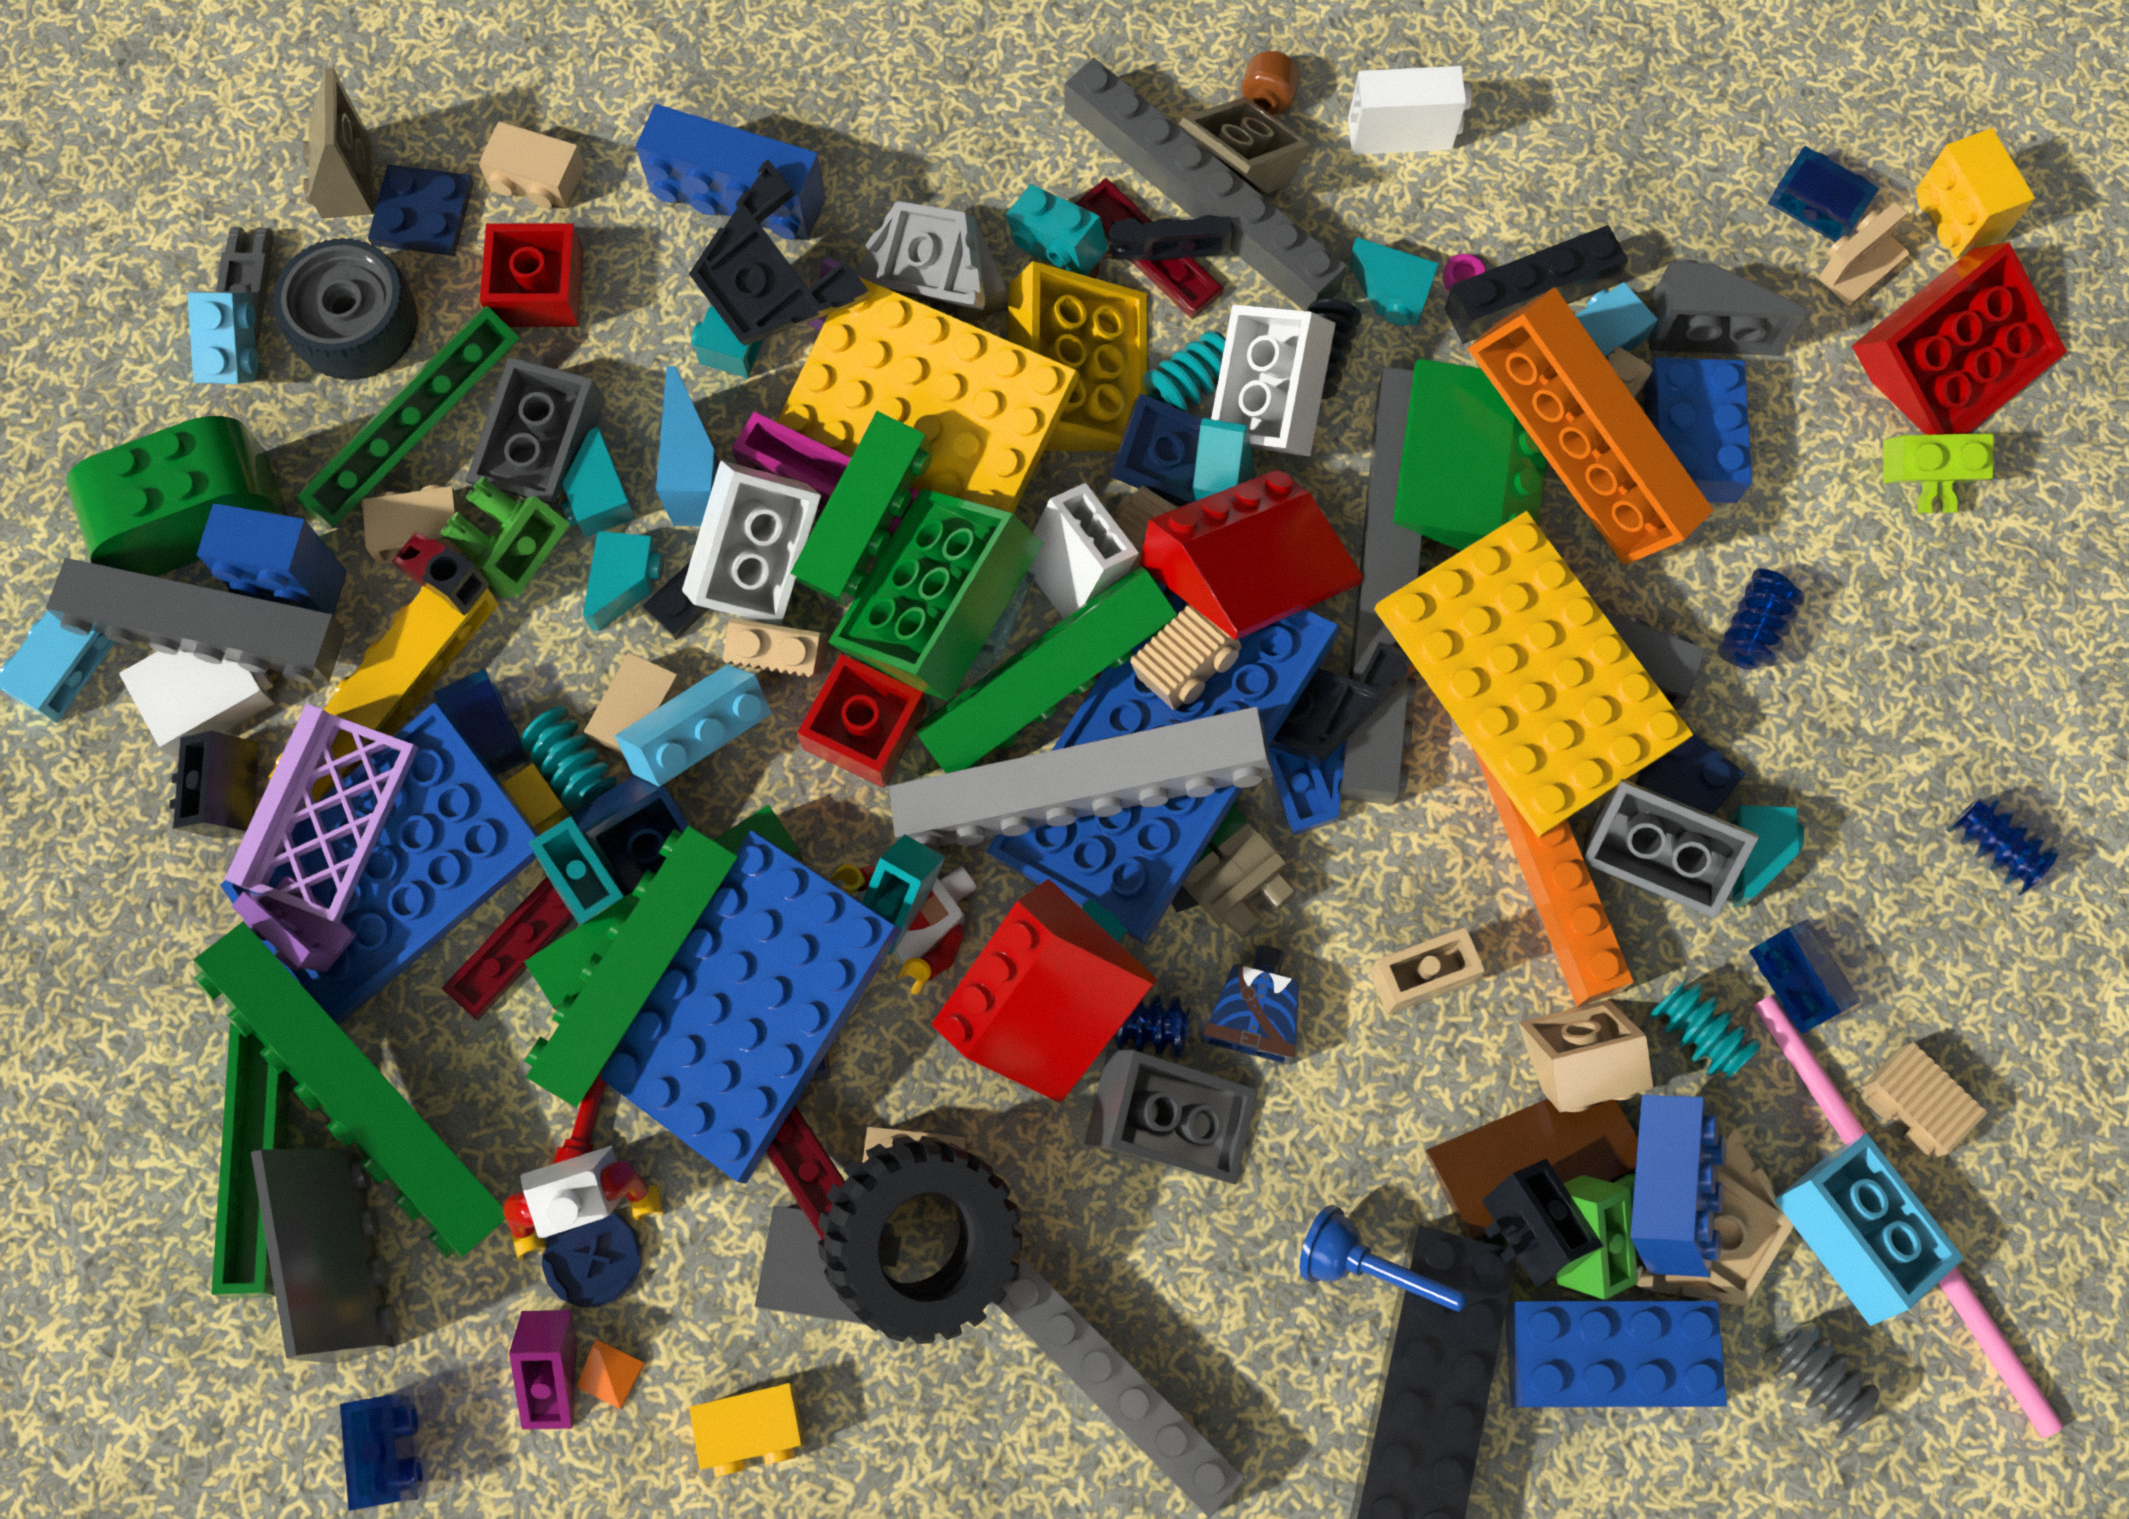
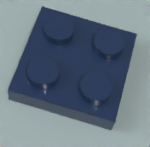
M387 164L368 235L371 245L455 256L474 184L471 175Z
M1140 393L1135 399L1109 477L1138 489L1143 485L1164 500L1181 507L1196 501L1193 483L1200 425L1203 419Z
M1694 734L1689 740L1641 770L1635 784L1713 816L1746 773Z

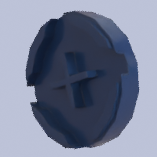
M612 1212L603 1219L548 1236L546 1240L548 1241L546 1244L547 1249H545L542 1257V1269L547 1284L560 1299L580 1308H600L618 1301L633 1287L641 1270L643 1248L634 1227L625 1217Z

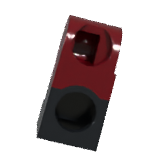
M416 531L392 560L394 565L409 578L445 600L450 607L463 616L466 615L489 586V582L472 562L438 541L431 540Z

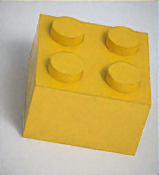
M1993 128L1947 144L1915 190L1919 207L1923 212L1930 214L1938 228L1939 241L1944 247L1950 248L1955 259L1963 257L1973 248L2001 243L2036 199Z

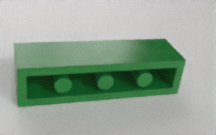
M876 411L790 572L799 583L845 606H848L852 597H858L869 577L866 570L873 557L879 558L889 542L890 533L887 531L895 516L901 517L910 503L912 494L909 492V489L916 476L922 477L930 466L933 452L930 451L932 445L926 434Z

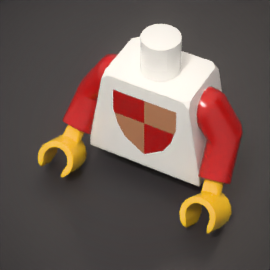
M843 864L839 866L829 880L839 879L844 881L847 886L842 889L851 895L856 891L861 892L856 897L862 902L877 865L857 868L851 864ZM962 866L940 881L936 878L930 895L894 952L903 965L896 979L899 981L904 976L913 977L916 980L910 990L913 995H918L927 981L932 980L953 965L965 937L963 926L966 924L965 917L956 903L976 890L977 887Z
M612 1146L521 1174L523 1192L515 1193L508 1197L503 1208L505 1218L511 1230L510 1236L519 1260H524V1254L533 1250L540 1249L541 1253L545 1252L547 1248L544 1237L609 1216L624 1196L631 1201L633 1218L636 1221L643 1220L642 1215L657 1213L659 1216L663 1215L659 1187L654 1185L648 1186L647 1182L630 1163L617 1161Z

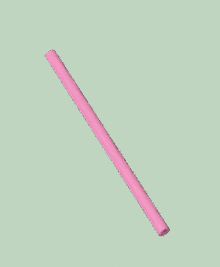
M1774 994L1753 1005L1752 1007L1844 1144L1867 1133ZM1957 1266L1954 1267L1938 1284L2040 1436L2046 1438L2064 1428V1424Z

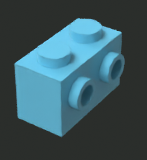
M187 292L193 382L241 384L256 381L258 354L255 349L254 326L256 314L252 301V292Z

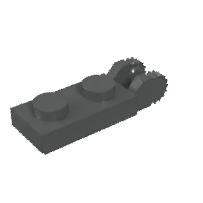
M231 227L228 233L226 250L221 255L216 291L252 292V301L256 314L254 334L255 339H260L271 265L273 236L271 229L257 228L252 253H245L247 245L246 232L242 227Z

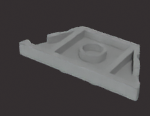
M896 201L886 215L882 227L875 231L865 246L870 251L856 270L853 269L855 273L870 282L896 293L984 310L985 296L975 217L966 212Z

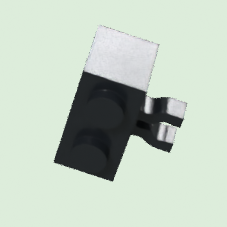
M213 730L180 738L178 772L172 774L171 782L176 784L175 799L170 800L169 809H174L173 829L214 838H227L246 833L255 813L253 805L255 778L258 770V742Z
M1547 1158L1512 1173L1481 1200L1494 1220L1484 1229L1487 1236L1491 1238L1496 1234H1502L1510 1247L1500 1254L1504 1263L1506 1264L1518 1258L1536 1288L1570 1273L1604 1246Z

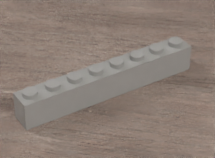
M1253 707L895 784L889 787L896 840L898 841L905 834L937 852L939 847L956 843L964 846L979 844L984 840V837L1004 834L1006 836L1022 835L1027 833L1030 828L1046 824L1056 827L1072 824L1076 818L1084 816L1109 817L1120 813L1122 808L1137 805L1157 807L1165 804L1170 798L1184 795L1204 797L1212 794L1215 789L1232 785L1240 788L1252 787L1259 784L1262 779L1273 777L1264 724L1258 708Z

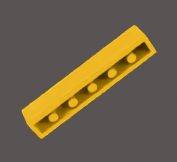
M422 586L421 591L410 605L402 607L393 619L392 627L382 639L375 641L368 647L364 654L363 662L351 676L345 677L337 685L334 697L323 710L334 716L393 736L499 605L490 590L486 588L466 615L463 616L450 607L445 600ZM339 729L331 746L335 759L358 750L353 734ZM364 738L366 746L374 743L373 741ZM282 752V753L279 755V757L277 758V760H276V762H275V764H274V770H273V771L271 772V774L268 776L270 779H271V777H272V775H273V773H274V771H275V769H276V767H277V765H278V762H279V760H280V758H281L283 752ZM362 759L339 769L342 778H346L363 763ZM331 773L315 781L311 790L315 803L335 787Z

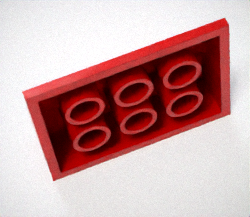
M2010 242L1973 248L1852 345L1870 381L1925 435L1970 433L2067 353Z
M1278 469L1149 519L1139 561L1140 566L1234 640L1361 584L1363 575L1310 492L1293 481L1291 476Z
M1047 879L1016 901L931 1025L965 1058L1061 1103L1071 1093L1158 979L1054 882Z

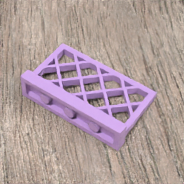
M306 703L224 880L339 924L419 748L414 744L334 716L321 708ZM339 729L353 734L358 750L335 759L331 746ZM364 738L371 740L374 743L366 746ZM388 747L401 751L393 769L377 775L370 755ZM362 759L369 780L346 789L339 769ZM331 773L338 794L315 803L311 792L315 781ZM373 789L378 801L373 813L358 819L351 798ZM342 803L349 824L327 833L320 812ZM311 817L318 838L295 847L291 836L295 824ZM353 833L358 847L353 857L338 863L331 842ZM322 847L329 868L306 877L299 857ZM290 861L298 882L281 890L267 886L275 868ZM333 877L338 891L330 908L327 909L316 905L310 887ZM301 891L304 900L293 896V894Z

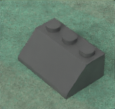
M1621 778L1603 801L1584 839L1582 857L1586 865L1716 919L1759 837L1758 834Z

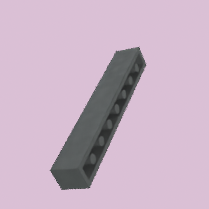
M1092 58L1065 83L1064 111L1193 219L1205 215L1216 217L1230 216L1232 230L1230 250L1303 311H1306L1312 302L1318 299H1332L1341 290L1347 265L1096 58Z

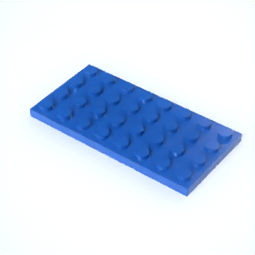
M1160 582L1158 585L1159 589L1177 615L1180 611H1184L1187 605H1190ZM1304 609L1239 638L1242 648L1238 651L1239 655L1236 662L1225 672H1215L1205 682L1204 691L1197 700L1191 704L1183 703L1175 711L1153 693L1144 682L1140 681L1130 662L1131 658L1117 668L1111 669L1110 666H1107L1051 751L1253 707L1258 708L1269 747L1340 633L1338 624ZM1147 638L1132 648L1133 656L1137 655L1138 651L1143 649L1146 643H1149ZM1232 785L1215 789L1212 794L1204 797L1184 795L1170 798L1165 804L1157 807L1137 805L1122 808L1120 813L1109 817L1084 816L1076 818L1072 824L1056 827L1049 824L1030 828L1027 833L1018 836L997 834L986 850V853L990 858L1038 885L1050 879L1080 908L1092 898L1103 909L1109 910L1117 917L1119 923L1128 930L1126 934L1146 944L1243 788Z

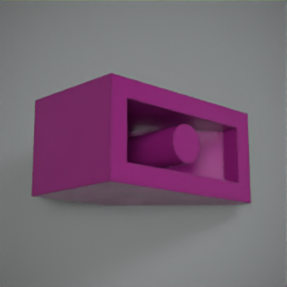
M572 1310L521 1311L509 1356L522 1430L572 1429L577 1342Z

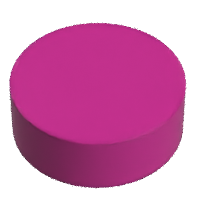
M1455 255L1445 265L1442 276L1443 284L1450 292L1452 284L1486 272V266L1474 255Z

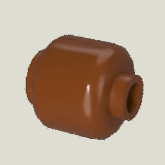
M1280 51L1258 53L1250 60L1241 84V96H1246L1271 115L1283 113L1292 104L1300 81L1299 69L1296 63L1288 55Z

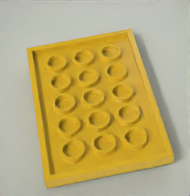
M859 277L872 296L865 301L828 314L777 423L852 458L876 411H879L926 434L932 445L930 451L933 452L930 466L922 477L916 476L911 486L918 491L922 488L1014 514L1081 375L1075 369Z
M1527 511L1379 601L1374 608L1538 838L1611 791L1621 778L1628 780L1694 735Z

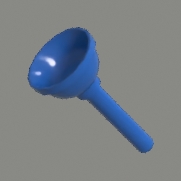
M1335 1205L1326 1206L1317 1215L1305 1238L1299 1268L1301 1277L1310 1283H1316L1320 1280L1325 1282L1337 1281L1346 1277L1350 1272L1358 1276L1367 1273L1454 1311L1460 1312L1466 1306L1467 1294L1465 1292L1372 1254L1370 1247L1361 1244L1358 1228L1344 1216V1211Z

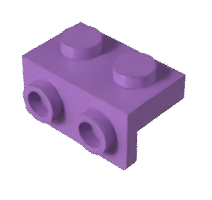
M286 876L275 889L281 890L298 881L294 877ZM243 891L231 906L245 919L246 925L260 940H268L278 949L275 953L278 960L295 971H300L301 968L327 972L356 935L342 920L337 924L263 895ZM301 891L293 894V896L304 900ZM314 896L316 905L329 909Z

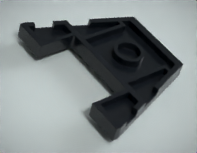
M768 159L758 169L757 173L759 176L749 191L746 192L744 190L736 202L737 209L725 227L718 229L689 273L714 309L744 346L860 303L872 296L871 292L846 260L812 287L808 288L768 236L760 223L795 196V193Z
M1379 642L1359 681L1318 668L1269 746L1321 765L1416 670V667L1404 650Z

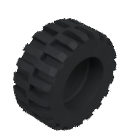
M909 1136L894 1138L892 1147L885 1148L881 1144H877L866 1150L869 1159L861 1165L853 1160L843 1170L849 1177L842 1187L833 1183L826 1197L833 1203L830 1212H821L818 1227L825 1233L824 1239L818 1241L819 1257L827 1266L823 1272L829 1285L838 1293V1298L864 1324L874 1331L881 1330L888 1338L904 1342L909 1336L917 1344H930L934 1342L935 1334L940 1333L946 1340H950L962 1335L960 1325L967 1321L974 1327L987 1318V1315L983 1312L986 1306L991 1301L999 1306L1007 1295L1000 1288L1006 1277L1012 1280L1015 1279L1019 1264L1012 1260L1013 1251L1022 1250L1023 1234L1013 1227V1224L1021 1220L1018 1206L1008 1200L1007 1197H1009L1011 1191L1002 1178L993 1174V1168L964 1149L952 1143H944L938 1138L922 1136L919 1141H915ZM927 1192H937L945 1195L955 1204L960 1220L958 1243L949 1261L934 1275L921 1281L899 1283L888 1277L879 1263L878 1245L881 1231L890 1214L901 1203L913 1196Z

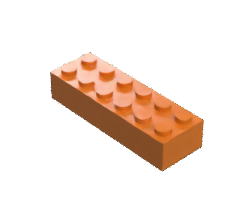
M1556 287L1497 322L1467 348L1623 566L1685 540L1714 511Z

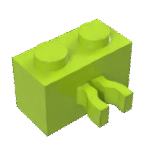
M1993 434L1902 435L1883 440L1884 484L1921 483L1923 489L1917 500V514L1933 513L1932 500L1935 496L1942 500V514L1958 513V500L1952 489L1953 483L1993 479Z

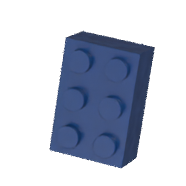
M1656 357L1651 365L1653 370L1644 384L1645 414L1708 502L1737 503L1752 483L1745 360Z
M213 503L197 556L211 569V574L219 578L228 587V592L328 613L334 616L347 570L305 519Z
M1642 1095L1630 1238L1649 1274L1711 1278L1712 1260L1719 1261L1721 1237L1720 1231L1714 1230L1715 1212L1722 1213L1724 1191L1722 1182H1716L1717 1165L1725 1166L1727 1148L1725 1136L1719 1135L1718 1118L1715 1115H1710L1704 1097Z

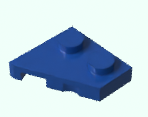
M1344 742L1321 765L1270 746L1268 747L1273 777L1270 778L1293 836L1337 822L1341 798L1339 786L1342 781L1344 758H1342Z

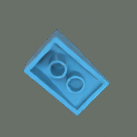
M667 366L656 492L673 526L701 527L720 462L676 366Z

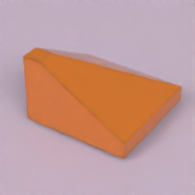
M595 1339L576 1387L618 1409H622L645 1362L602 1340Z

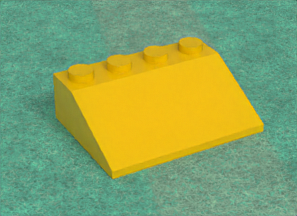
M1032 261L1009 283L1008 341L1075 369L1081 375L1044 451H1118L1135 399L1140 393L1147 396L1143 383V375L1147 372V293Z

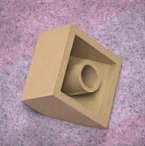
M1610 1000L1519 1022L1523 1039L1542 1091L1559 1112H1580L1588 1109L1592 1104L1611 1099L1627 1100L1633 1098L1639 1092L1653 1089L1646 1035Z

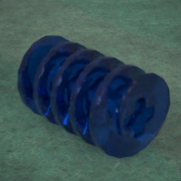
M1762 568L1753 571L1752 581L1747 584L1745 596L1739 601L1738 611L1732 616L1731 626L1725 631L1724 641L1718 646L1717 652L1720 657L1745 670H1754L1760 666H1775L1778 658L1774 652L1781 651L1785 644L1780 636L1790 634L1792 627L1787 621L1797 619L1799 611L1795 606L1803 605L1806 598L1804 593L1779 572Z
M1993 794L1984 799L1977 798L1945 830L1950 833L1963 827L1965 832L1960 840V844L1964 846L1977 840L1980 844L1974 856L1979 859L1992 853L1994 858L1989 870L1994 872L2006 866L2009 871L2003 883L2009 885L2018 880L2023 881L2024 883L2018 893V896H2020L2041 880L2053 867L2059 855V850L2052 846L2039 851L2045 838L2039 833L2024 838L2030 824L2022 820L2010 825L2015 814V810L2011 807L1995 812L2000 802L1998 795Z
M1156 993L1153 995L1148 1006H1144L1142 1000L1115 1035L1118 1050H1124L1129 1039L1134 1038L1138 1052L1143 1053L1148 1042L1153 1041L1156 1055L1162 1056L1168 1043L1173 1045L1175 1058L1181 1059L1186 1042L1190 1004L1187 1010L1183 1011L1180 998L1174 996L1167 1009H1164L1161 996Z

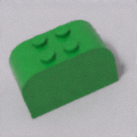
M226 416L194 418L97 453L76 464L66 477V486L91 563L154 577L201 560L197 556V552L213 503L288 516L266 451L242 422Z

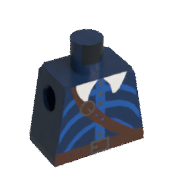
M1258 945L1252 968L1233 965L1205 1027L1201 1040L1202 1043L1290 1065L1296 1049L1299 981L1280 976L1285 955L1282 950L1271 946Z

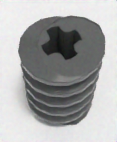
M1809 1322L1781 1336L1765 1352L1762 1360L1766 1362L1779 1357L1782 1362L1776 1371V1375L1780 1378L1794 1372L1797 1377L1790 1390L1796 1393L1809 1388L1812 1392L1805 1406L1811 1409L1824 1404L1827 1408L1820 1418V1422L1825 1425L1838 1419L1841 1425L1835 1437L1836 1439H1842L1855 1431L1868 1418L1879 1399L1880 1392L1875 1385L1862 1387L1865 1379L1864 1374L1859 1369L1847 1371L1850 1361L1845 1354L1839 1353L1831 1356L1835 1347L1833 1341L1830 1338L1816 1341L1820 1331L1819 1327L1815 1323Z

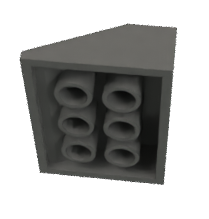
M261 1149L251 1152L286 1359L337 1364L393 1348L392 1335L398 1333V1319L393 1305H386L383 1285L389 1283V1271L383 1255L377 1256L374 1236L380 1234V1223L375 1208L373 1206L368 1207L365 1188L371 1186V1177L360 1165L364 1158L359 1159L357 1153L347 1149Z

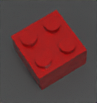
M486 223L479 301L483 308L488 306L508 327H579L584 249L574 224Z
M840 654L797 731L802 749L885 788L916 731L914 727L921 722L927 710L924 693Z

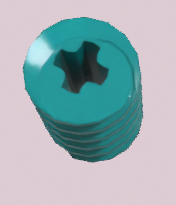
M1218 331L1204 332L1199 337V342H1189L1185 347V351H1176L1171 356V361L1163 360L1157 366V370H1148L1143 375V383L1149 397L1187 412L1188 409L1184 398L1187 397L1193 404L1198 405L1202 401L1199 388L1207 395L1214 394L1215 386L1212 379H1215L1217 382L1219 380L1226 338Z
M559 705L547 710L533 720L522 734L520 744L525 752L531 753L530 759L534 765L541 767L540 773L546 781L551 782L550 787L555 795L561 796L560 802L564 808L573 811L614 788L618 780L616 777L601 780L607 774L609 767L605 762L591 766L599 753L595 748L581 751L587 745L589 739L585 734L572 736L577 731L579 725L576 720L564 721L569 711L566 706Z
M1687 977L1652 1010L1649 1017L1655 1020L1667 1015L1669 1019L1663 1031L1669 1034L1681 1029L1683 1034L1677 1045L1683 1048L1695 1043L1697 1048L1691 1059L1694 1062H1698L1709 1057L1712 1061L1705 1074L1710 1077L1723 1071L1726 1074L1723 1079L1724 1082L1760 1049L1761 1042L1756 1038L1742 1043L1747 1028L1741 1024L1728 1029L1727 1027L1733 1016L1732 1013L1727 1010L1713 1015L1719 1002L1718 999L1712 996L1699 1001L1704 985L1698 982L1685 987Z

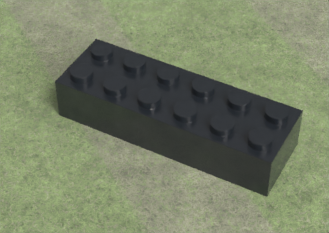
M1421 1225L1410 1230L1403 1267L1465 1292L1467 1294V1303L1462 1311L1457 1312L1398 1287L1349 1519H1465L1516 1261L1515 1258L1506 1264L1504 1263L1500 1254L1508 1248Z

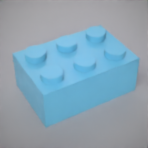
M1867 1133L1830 1152L1774 1199L1870 1326L1911 1309L1964 1259Z

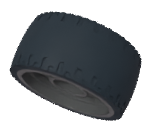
M351 238L324 240L323 242H317L315 245L308 246L307 249L301 250L302 252L299 254L297 253L279 274L280 277L277 279V284L274 287L273 308L283 335L301 359L319 373L341 380H358L375 376L377 373H382L385 369H389L391 365L396 364L403 357V354L408 351V347L411 346L412 340H414V334L417 331L418 315L411 289L393 261L374 245Z

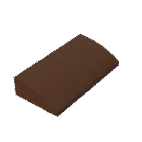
M1545 1099L1425 1150V1153L1463 1236L1475 1239L1486 1234L1484 1229L1494 1221L1481 1200L1512 1173L1547 1158L1562 1183H1566L1581 1175L1610 1181L1636 1169L1638 1138L1616 1100L1611 1099L1592 1104L1588 1109L1580 1112H1559L1549 1099Z

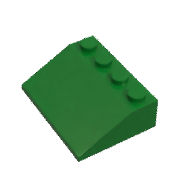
M1426 359L1415 361L1393 524L1460 551L1525 511L1539 525L1546 458L1481 368Z
M922 488L870 572L858 597L854 598L828 642L837 649L919 691L950 702L1044 543L1013 513Z

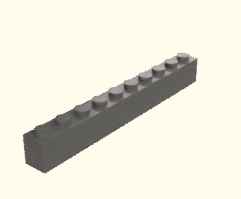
M1383 367L1377 388L1359 570L1363 575L1361 584L1358 585L1349 671V679L1355 681L1360 680L1379 642L1402 649L1374 610L1376 604L1425 574L1427 568L1428 553L1420 552L1421 538L1428 537L1393 524L1414 374L1413 370ZM1408 677L1344 741L1342 758H1344L1343 775L1339 786L1340 799L1393 805L1398 793H1405L1409 767L1408 765H1401L1402 749H1409L1413 724L1410 721H1405L1406 705L1413 706L1416 693L1415 678Z

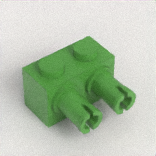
M483 476L473 486L475 490L469 491L466 499L498 522V528L494 534L488 537L462 517L459 512H456L447 521L449 526H444L439 535L449 540L472 558L471 562L489 582L488 588L502 598L520 596L570 523L535 495L514 501L488 481V478Z
M1630 1173L1614 1183L1585 1175L1563 1183L1604 1246L1573 1271L1557 1278V1284L1605 1300L1638 1283L1635 1255L1638 1251L1630 1238L1636 1174Z

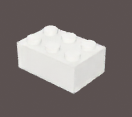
M1232 305L1211 419L1247 425L1251 449L1310 456L1335 323L1313 312Z
M720 460L682 591L697 606L781 626L795 582V578L790 572L807 542L821 495L806 483Z

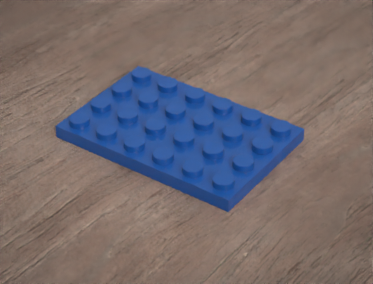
M436 702L431 704L394 736V738L414 744L419 749L341 919L355 932V938L327 972L301 968L300 971H295L284 965L338 1026L537 858L528 842L540 835L443 705ZM388 747L371 755L377 775L393 769L401 751ZM364 763L343 779L346 789L369 780ZM336 786L316 803L338 794ZM373 789L351 798L358 819L373 813L378 802ZM342 803L320 812L327 833L349 824ZM311 817L295 824L291 833L295 847L318 838ZM353 833L331 842L338 863L353 857L358 847ZM322 847L299 857L306 877L329 868ZM290 861L275 868L267 886L275 889L286 876L294 877L297 880ZM333 877L310 887L312 894L328 908H330L338 891ZM226 880L220 884L233 904L243 891L258 894ZM261 940L275 955L278 949L268 940Z
M752 830L749 831L735 855L738 857L601 1071V1079L739 1183H747L903 930L761 834Z

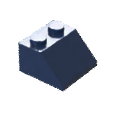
M636 775L570 813L575 824L624 897L635 890L647 870L657 874L666 860V857L659 854L664 843L674 829L683 833L689 825L664 784L658 787Z

